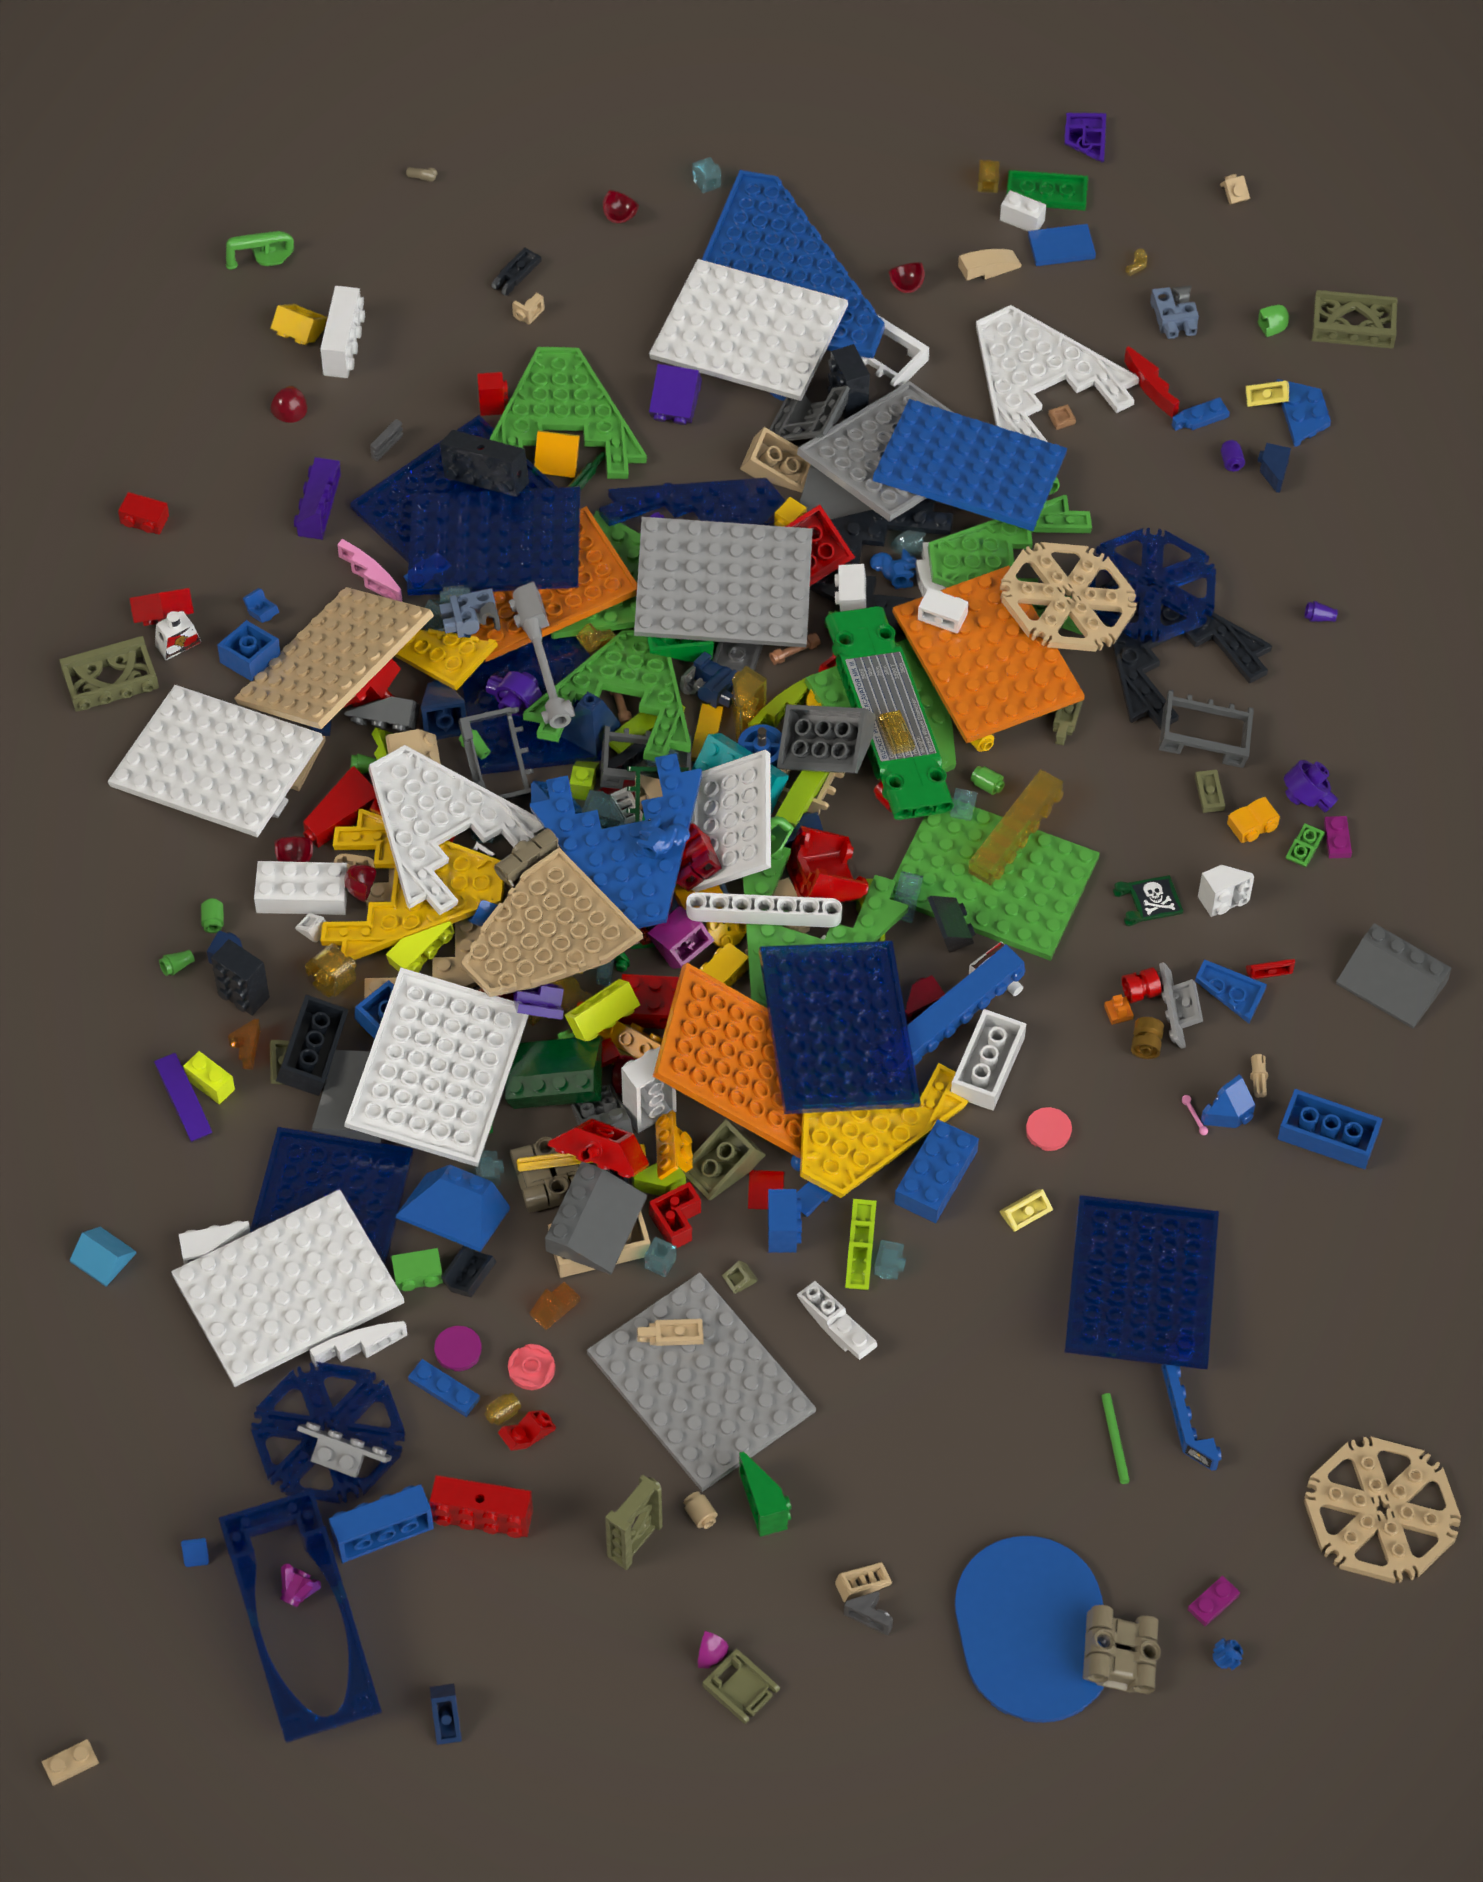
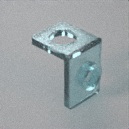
M956 788L953 798L954 807L951 809L950 816L971 821L975 802H977V792Z

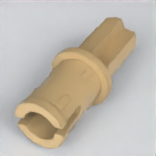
M1255 1054L1251 1057L1252 1073L1250 1078L1253 1080L1254 1096L1256 1098H1264L1267 1095L1266 1080L1268 1079V1073L1266 1072L1265 1065L1266 1057L1262 1056V1054Z

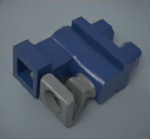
M703 652L694 661L693 666L681 676L680 689L684 694L688 695L698 692V698L704 702L711 703L710 706L717 708L720 704L730 708L735 701V696L741 697L745 693L747 684L739 680L738 671H732L729 667L717 664L711 660L712 655Z

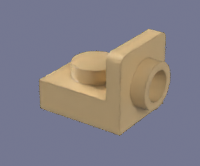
M536 293L525 302V305L514 301L512 303L513 316L517 320L530 325L544 310L543 296Z

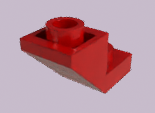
M544 1410L530 1411L518 1425L503 1426L498 1434L511 1451L527 1449L552 1433L556 1426Z

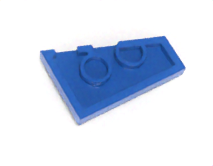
M1205 959L1195 978L1196 983L1249 1024L1267 987L1265 983Z

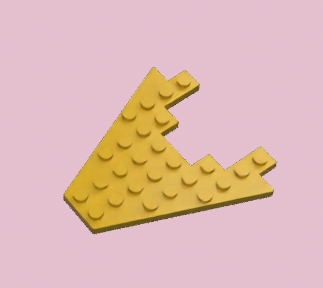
M359 809L357 826L335 827L333 848L334 850H375V868H395L391 902H369L367 921L323 922L320 942L322 946H341L340 961L342 964L394 946L407 936L448 921L453 924L474 916L482 900L496 905L503 903L505 882L500 879L494 869V865L501 860L453 842L445 841L438 846L449 857V862L434 872L458 899L457 906L439 915L429 902L424 900L409 909L405 901L382 816Z
M837 1010L829 1026L811 1017L806 1022L800 1177L842 1198L926 1137L937 1119L946 1122L964 1109L968 1100L950 1091L956 1072L938 1063L921 1097L900 1087L891 1105L850 1084L859 1065L839 1054L858 1020Z

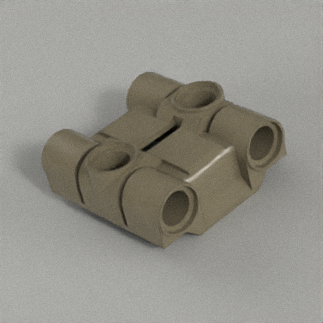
M549 828L544 829L528 842L526 840L518 842L510 855L494 865L495 872L505 882L503 902L508 897L509 890L515 888L519 883L520 876L524 871L560 848L558 838Z
M551 1137L539 1138L535 1144H532V1147L527 1145L510 1150L512 1163L529 1213L561 1205L580 1165L555 1167L557 1176L554 1177L551 1176L549 1168L518 1171V1158L558 1153L554 1151L553 1147L547 1146L548 1142L552 1140ZM543 1150H550V1152H548V1153H544V1152H542V1151H543ZM562 1189L563 1191L555 1192L554 1190Z
M1093 1606L1087 1612L1083 1679L1095 1682L1099 1686L1129 1693L1150 1694L1154 1692L1156 1661L1161 1654L1160 1647L1157 1644L1158 1619L1152 1616H1140L1134 1622L1114 1618L1113 1608L1109 1606ZM1115 1643L1131 1646V1651L1116 1648Z

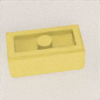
M1279 381L1246 386L1247 406L1289 402V382Z
M1039 1189L1000 1210V1213L1015 1232L1049 1213L1053 1208L1044 1190Z

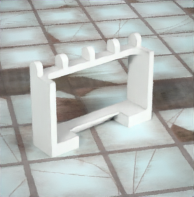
M881 317L885 323L883 333L908 349V356L913 359L897 373L874 358H861L865 366L869 364L877 369L876 376L879 378L883 374L892 379L890 385L897 389L904 385L929 360V347Z

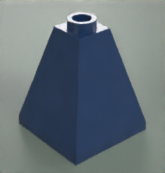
M438 680L428 683L421 705L424 731L435 734L436 740L461 736L458 721L460 718L466 717L464 699L454 689Z
M587 692L574 709L575 716L571 717L570 723L564 727L561 737L597 756L602 750L605 726H610V732H615L621 727V723L602 699Z

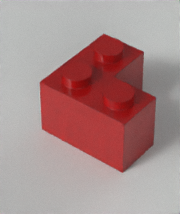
M190 588L129 598L134 623L143 622V626L156 624L155 620L157 619L158 622L166 619L168 613L172 611H183L186 615L194 613Z
M688 1182L649 1201V1215L672 1251L692 1241V1227L687 1219L701 1213V1199L692 1184Z

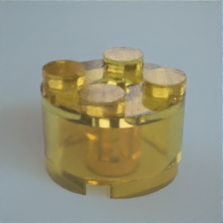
M334 943L306 962L305 969L308 977L312 974L315 979L312 982L313 985L326 997L338 996L356 981L354 968L357 965L350 956L346 957Z

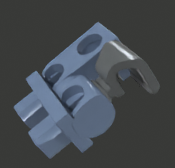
M1191 285L1173 287L1172 291L1170 287L1152 290L1150 303L1152 309L1154 308L1160 332L1165 333L1168 339L1176 338L1181 330H1185L1187 336H1193L1197 333L1199 315L1195 302H1189ZM1160 294H1166V298L1158 299V296Z
M492 588L463 594L458 597L453 595L450 596L451 603L439 605L445 634L457 632L458 638L465 637L464 634H475L479 630L480 624L486 625L487 616L493 618L494 627L497 631L501 628Z

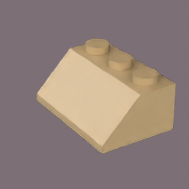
M416 729L389 734L385 737L388 754L406 745L441 764L435 734Z

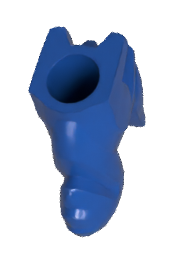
M905 549L902 550L901 559L893 560L891 555L884 552L877 553L871 557V567L878 572L882 571L883 576L891 581L896 589L913 587V582L909 578L916 574V571L912 569L916 568L917 559Z
M657 815L642 823V829L639 830V833L642 834L640 838L643 840H637L636 844L640 846L637 852L655 859L661 853L669 851L673 845L680 846L685 844L690 837L689 830L679 823L670 825L666 831L660 829L662 823L661 815Z

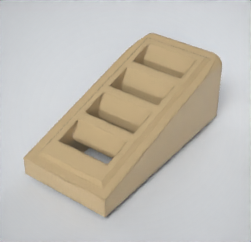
M882 1562L840 1573L835 1581V1585L844 1602L870 1594L892 1584ZM874 1572L877 1573V1575H878L880 1581H877V1580H876V1578H875V1576H874V1574H873ZM866 1575H867V1577H868V1579H869V1581H870L869 1584H868L867 1581H866V1578H865ZM856 1579H858L860 1586L857 1585Z

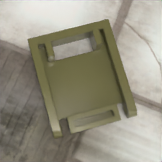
M737 1648L702 1682L703 1688L744 1724L749 1721L745 1712L750 1717H753L773 1697V1694L768 1689L774 1693L780 1690L779 1686ZM733 1665L737 1671L722 1685L719 1677Z

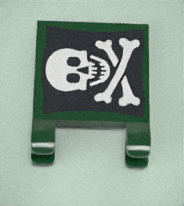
M1170 875L1129 883L1116 882L1114 885L1113 893L1115 897L1131 893L1137 911L1126 912V918H1124L1126 926H1133L1142 921L1180 915L1184 912Z

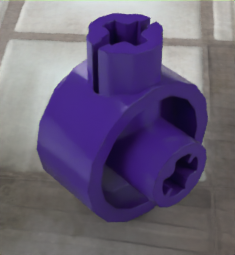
M511 671L504 678L492 675L487 681L486 692L496 697L499 702V709L518 707L519 712L512 714V716L523 717L524 711L542 697V693L537 686V679L527 672L521 674Z
M1300 760L1284 775V781L1288 787L1285 793L1290 801L1296 805L1301 803L1310 807L1317 805L1325 813L1338 800L1331 792V786L1327 779L1330 773L1320 762L1316 761L1312 764L1306 760Z

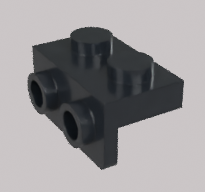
M463 1246L441 1278L450 1292L471 1298L497 1261L491 1255Z

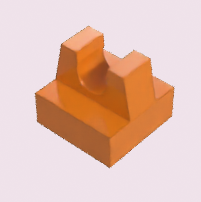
M1122 994L1116 995L1110 1001L1105 1002L1104 1007L1111 1025L1133 1020L1134 1015L1126 996L1122 997Z

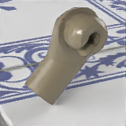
M408 167L406 174L407 177L432 182L436 179L437 171L434 168H428L427 170Z

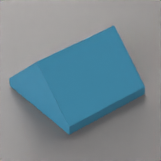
M97 1227L82 1232L70 1262L107 1287L134 1257L136 1251L102 1227Z

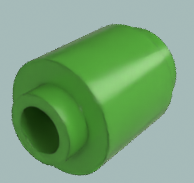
M978 766L971 776V781L974 782L975 786L991 795L1000 793L1005 785L1004 777L986 766Z
M214 898L207 899L201 904V925L204 927L205 932L217 933L219 930L221 931L224 925L223 903Z

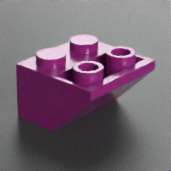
M678 906L669 913L667 923L655 925L646 933L671 969L682 968L684 964L689 963L715 941L702 922L689 919L686 910L681 906Z

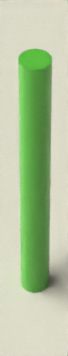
M1105 1393L1101 1397L1120 1483L1126 1484L1130 1480L1111 1394Z

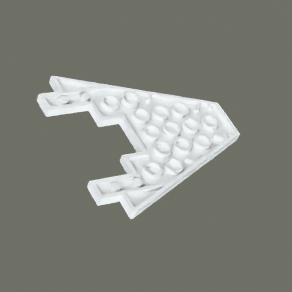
M1012 305L976 321V330L996 426L1047 442L1028 417L1042 410V403L1034 394L1065 379L1076 393L1094 385L1116 413L1134 405V399L1126 389L1139 383L1137 375Z
M406 745L369 765L372 784L405 901L409 909L427 900L434 910L441 915L458 904V899L434 872L449 862V857L438 845L471 828L483 843L501 833L514 848L518 842L522 840L528 842L545 829L535 815Z

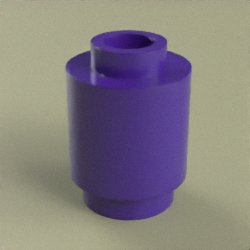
M1235 440L1224 442L1221 448V455L1225 468L1228 471L1240 470L1245 465L1240 444Z

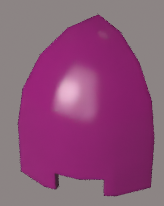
M704 1631L698 1657V1668L708 1669L725 1659L728 1654V1644L721 1637Z

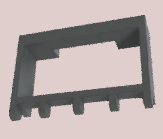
M1169 690L1163 707L1159 750L1180 754L1184 745L1223 753L1222 764L1243 768L1249 757L1253 708L1249 707L1247 712L1234 710L1235 704L1232 703L1229 704L1228 708L1213 705V699H1208L1206 704L1192 701V695L1190 694L1187 695L1186 699L1174 697L1173 691ZM1172 706L1243 720L1241 747L1169 732Z
M508 707L464 717L458 721L472 780L474 783L485 788L473 743L470 723L506 715L524 789L498 795L505 800L530 795L531 788H529L526 775L534 773L533 769L525 770L521 754L527 753L529 750L528 747L520 749L516 733L524 731L523 726L514 727L512 714L519 712L518 707Z
M605 726L602 742L600 787L622 789L624 779L635 781L636 772L608 768L609 742L618 741L647 745L651 731H646L645 736L629 734V728H624V733L610 732V726ZM689 735L692 749V736ZM684 752V767H689V771L691 770V752ZM640 774L659 779L658 774Z

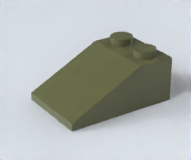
M725 1119L693 1154V1168L686 1173L684 1172V1174L711 1201L748 1174L766 1154L736 1124Z

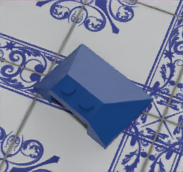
M448 1165L426 1173L396 1214V1218L481 1252L509 1212L510 1206L492 1181Z

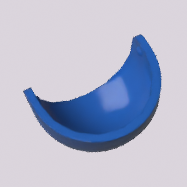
M482 900L474 916L469 917L468 920L482 927L498 905Z

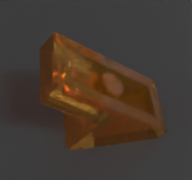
M253 1019L228 1036L230 1047L240 1048L239 1060H242L244 1069L253 1070L261 1033L259 1019Z
M563 1282L553 1292L545 1289L531 1310L530 1315L547 1330L581 1301L580 1296L568 1284Z

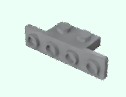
M1162 962L1159 963L1160 972H1158V976L1164 987L1162 997L1168 1008L1165 1011L1166 1018L1171 1024L1169 1035L1172 1042H1176L1182 1049L1186 1047L1183 1028L1203 1022L1197 987L1193 979L1174 985L1171 970Z
M312 1422L298 1425L297 1431L318 1438L311 1459L314 1463L352 1477H358L364 1456L381 1462L391 1461L392 1456L386 1454L387 1450L377 1446H373V1448L364 1446L365 1442L355 1438L350 1440L342 1438V1433L334 1430L325 1432L320 1430V1425Z

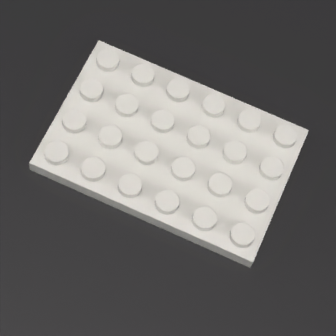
M766 749L702 771V779L691 824L697 825L703 833L710 837L711 844L722 869L707 879L703 877L704 881L692 889L694 892L771 868L770 753ZM709 863L705 866V869L709 870L713 865Z

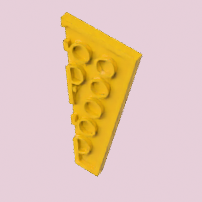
M428 629V631L419 630L394 656L457 691L498 644L496 640L492 639L484 641L479 640V637L475 636L458 638L457 633L445 634V631Z

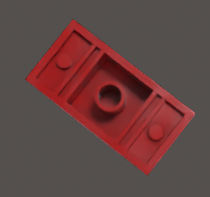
M391 659L343 708L350 704L355 708L377 699L383 700L394 697L388 688L401 668Z

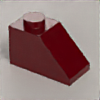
M932 975L927 978H920L912 985L905 1009L904 1023L906 1026L945 995Z

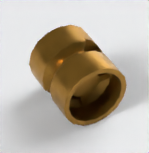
M1141 1017L1135 1021L1134 1037L1131 1046L1132 1054L1142 1059H1154L1160 1055L1164 1029L1163 1022L1153 1017Z

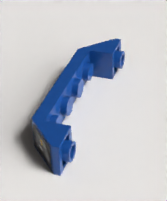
M1185 1331L1180 1333L1165 1354L1161 1369L1183 1453L1210 1470H1216L1218 1462L1222 1459L1220 1447L1215 1445L1214 1438L1197 1440L1195 1427L1192 1428L1190 1420H1192L1190 1406H1186L1184 1400L1186 1399V1389L1179 1381L1181 1377L1179 1364L1189 1363L1190 1356L1194 1353L1193 1342L1191 1339L1188 1340Z

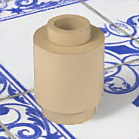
M694 1492L684 1500L685 1510L698 1528L704 1527V1529H707L716 1522L715 1518L718 1514L705 1495H701L700 1492Z

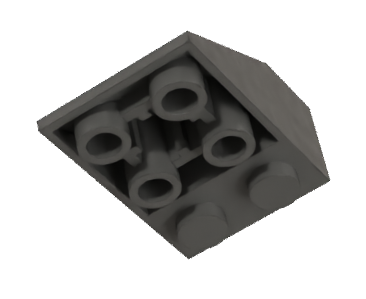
M389 697L346 711L345 716L349 717L350 721L355 724L367 726V722H371V725L377 728L388 729V726H393L392 729L405 732L410 729L416 730L420 704L413 700Z
M612 1084L602 1085L601 1101L570 1104L578 1125L592 1118L633 1133L630 1117Z

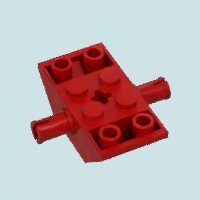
M592 1118L550 1140L547 1145L553 1147L554 1151L558 1153L572 1154L579 1161L596 1163L597 1167L604 1170H615L620 1176L626 1178L634 1177L648 1168L649 1165L633 1133Z

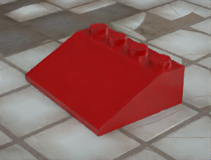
M821 505L816 506L785 526L812 529L810 586L837 570L839 565H845L855 558Z

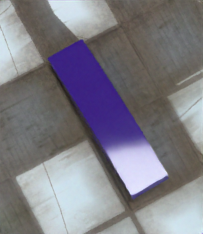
M176 1053L154 1061L170 1101L174 1105L190 1142L212 1134L205 1114Z

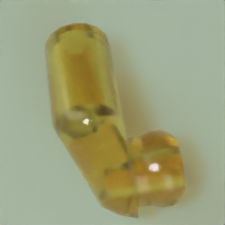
M1137 249L1134 252V263L1125 268L1129 276L1145 269L1147 266L1148 257L1144 249Z

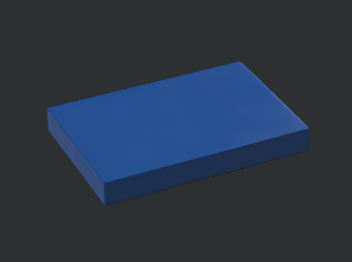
M1088 224L1028 231V238L1036 266L1091 260L1096 257Z

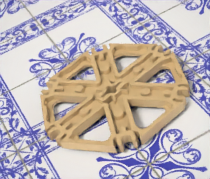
M1046 542L1036 543L1034 551L1029 546L1026 547V550L1023 549L1000 583V590H1005L1001 593V602L1028 637L1033 632V641L1036 637H1042L1041 645L1044 646L1049 641L1048 648L1094 652L1097 649L1099 651L1102 650L1104 645L1102 642L1106 643L1108 647L1112 643L1114 645L1136 611L1137 603H1132L1136 597L1135 591L1108 556L1103 561V553L1099 557L1093 555L1094 548H1091L1087 553L1089 546ZM1053 552L1072 553L1079 556V562L1068 577L1051 554ZM1028 563L1043 583L1019 581L1016 578V574L1023 564ZM1104 569L1118 583L1119 589L1092 588L1089 585L1098 572ZM1018 603L1045 605L1048 607L1038 620L1033 621L1028 618ZM1093 610L1121 612L1122 615L1113 627H1107ZM1069 616L1085 638L1064 637L1058 631Z
M1364 1437L1362 1441L1363 1447H1358L1355 1440L1351 1441L1350 1447L1347 1442L1310 1477L1307 1485L1308 1488L1315 1490L1314 1493L1306 1492L1304 1503L1321 1552L1328 1547L1324 1554L1325 1557H1328L1331 1553L1336 1554L1338 1557L1335 1559L1334 1565L1340 1564L1339 1569L1395 1583L1397 1580L1398 1583H1401L1403 1580L1401 1573L1403 1572L1409 1575L1410 1580H1414L1415 1572L1418 1578L1455 1542L1458 1532L1451 1530L1450 1526L1459 1527L1461 1515L1444 1468L1442 1467L1440 1471L1436 1472L1440 1465L1439 1462L1433 1466L1428 1465L1427 1461L1431 1455L1429 1453L1424 1455V1450L1370 1437L1369 1440L1367 1437ZM1381 1451L1406 1456L1411 1463L1389 1485H1387L1378 1459V1453ZM1343 1460H1352L1362 1490L1332 1483L1328 1479V1474ZM1433 1481L1439 1485L1446 1508L1438 1511L1408 1502L1429 1482ZM1379 1502L1383 1508H1388L1385 1515L1382 1511H1377ZM1324 1507L1355 1515L1356 1517L1338 1534L1331 1535L1326 1531L1320 1514V1508ZM1403 1528L1437 1537L1438 1542L1423 1557L1417 1558L1411 1553ZM1376 1533L1387 1561L1385 1566L1359 1561L1355 1557V1553Z

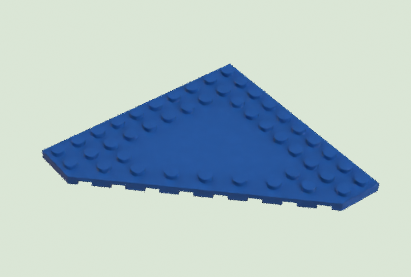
M740 170L702 260L848 300L845 313L826 350L832 351L854 344L861 357L873 359L885 330L884 321L881 317L877 316L875 309L868 299H865L861 294V290L854 280L850 279L846 269L841 262L837 261L833 251L821 239V235L814 225L810 224L808 217L797 206L795 199L789 191L783 187L779 177Z

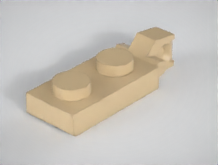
M702 1319L655 1320V1323H650L649 1327L637 1328L638 1342H650V1345L656 1346L703 1344Z

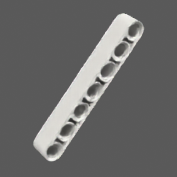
M696 892L687 897L686 913L689 919L699 922L836 927L841 923L842 904L833 898Z

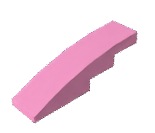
M344 539L337 544L339 557L351 563L352 572L364 578L366 588L386 598L402 602L401 588L374 559Z

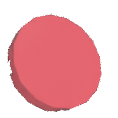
M1052 1107L1040 1108L1034 1111L1026 1124V1134L1031 1144L1045 1151H1055L1064 1147L1072 1133V1125L1068 1116L1061 1110Z
M528 1344L525 1347L516 1349L508 1361L510 1379L515 1385L526 1390L540 1389L549 1384L555 1372V1362L549 1350L536 1344Z

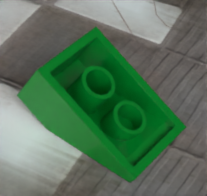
M647 637L651 654L694 662L703 652L712 655L711 660L713 659V641Z
M740 1452L739 1475L759 1536L787 1530L788 1520H791L789 1511L791 1510V1504L788 1495L784 1496L781 1487L745 1452Z

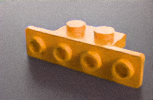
M616 1021L613 1027L598 1033V1035H602L604 1040L611 1037L616 1047L636 1058L642 1057L650 1049H656L661 1046L663 1039L654 1033L650 1035L644 1033V1028L633 1022L629 1025Z
M671 1110L659 1116L655 1122L657 1175L660 1180L676 1171L678 1166L685 1173L693 1168L692 1139L687 1132L681 1131L676 1126V1113Z

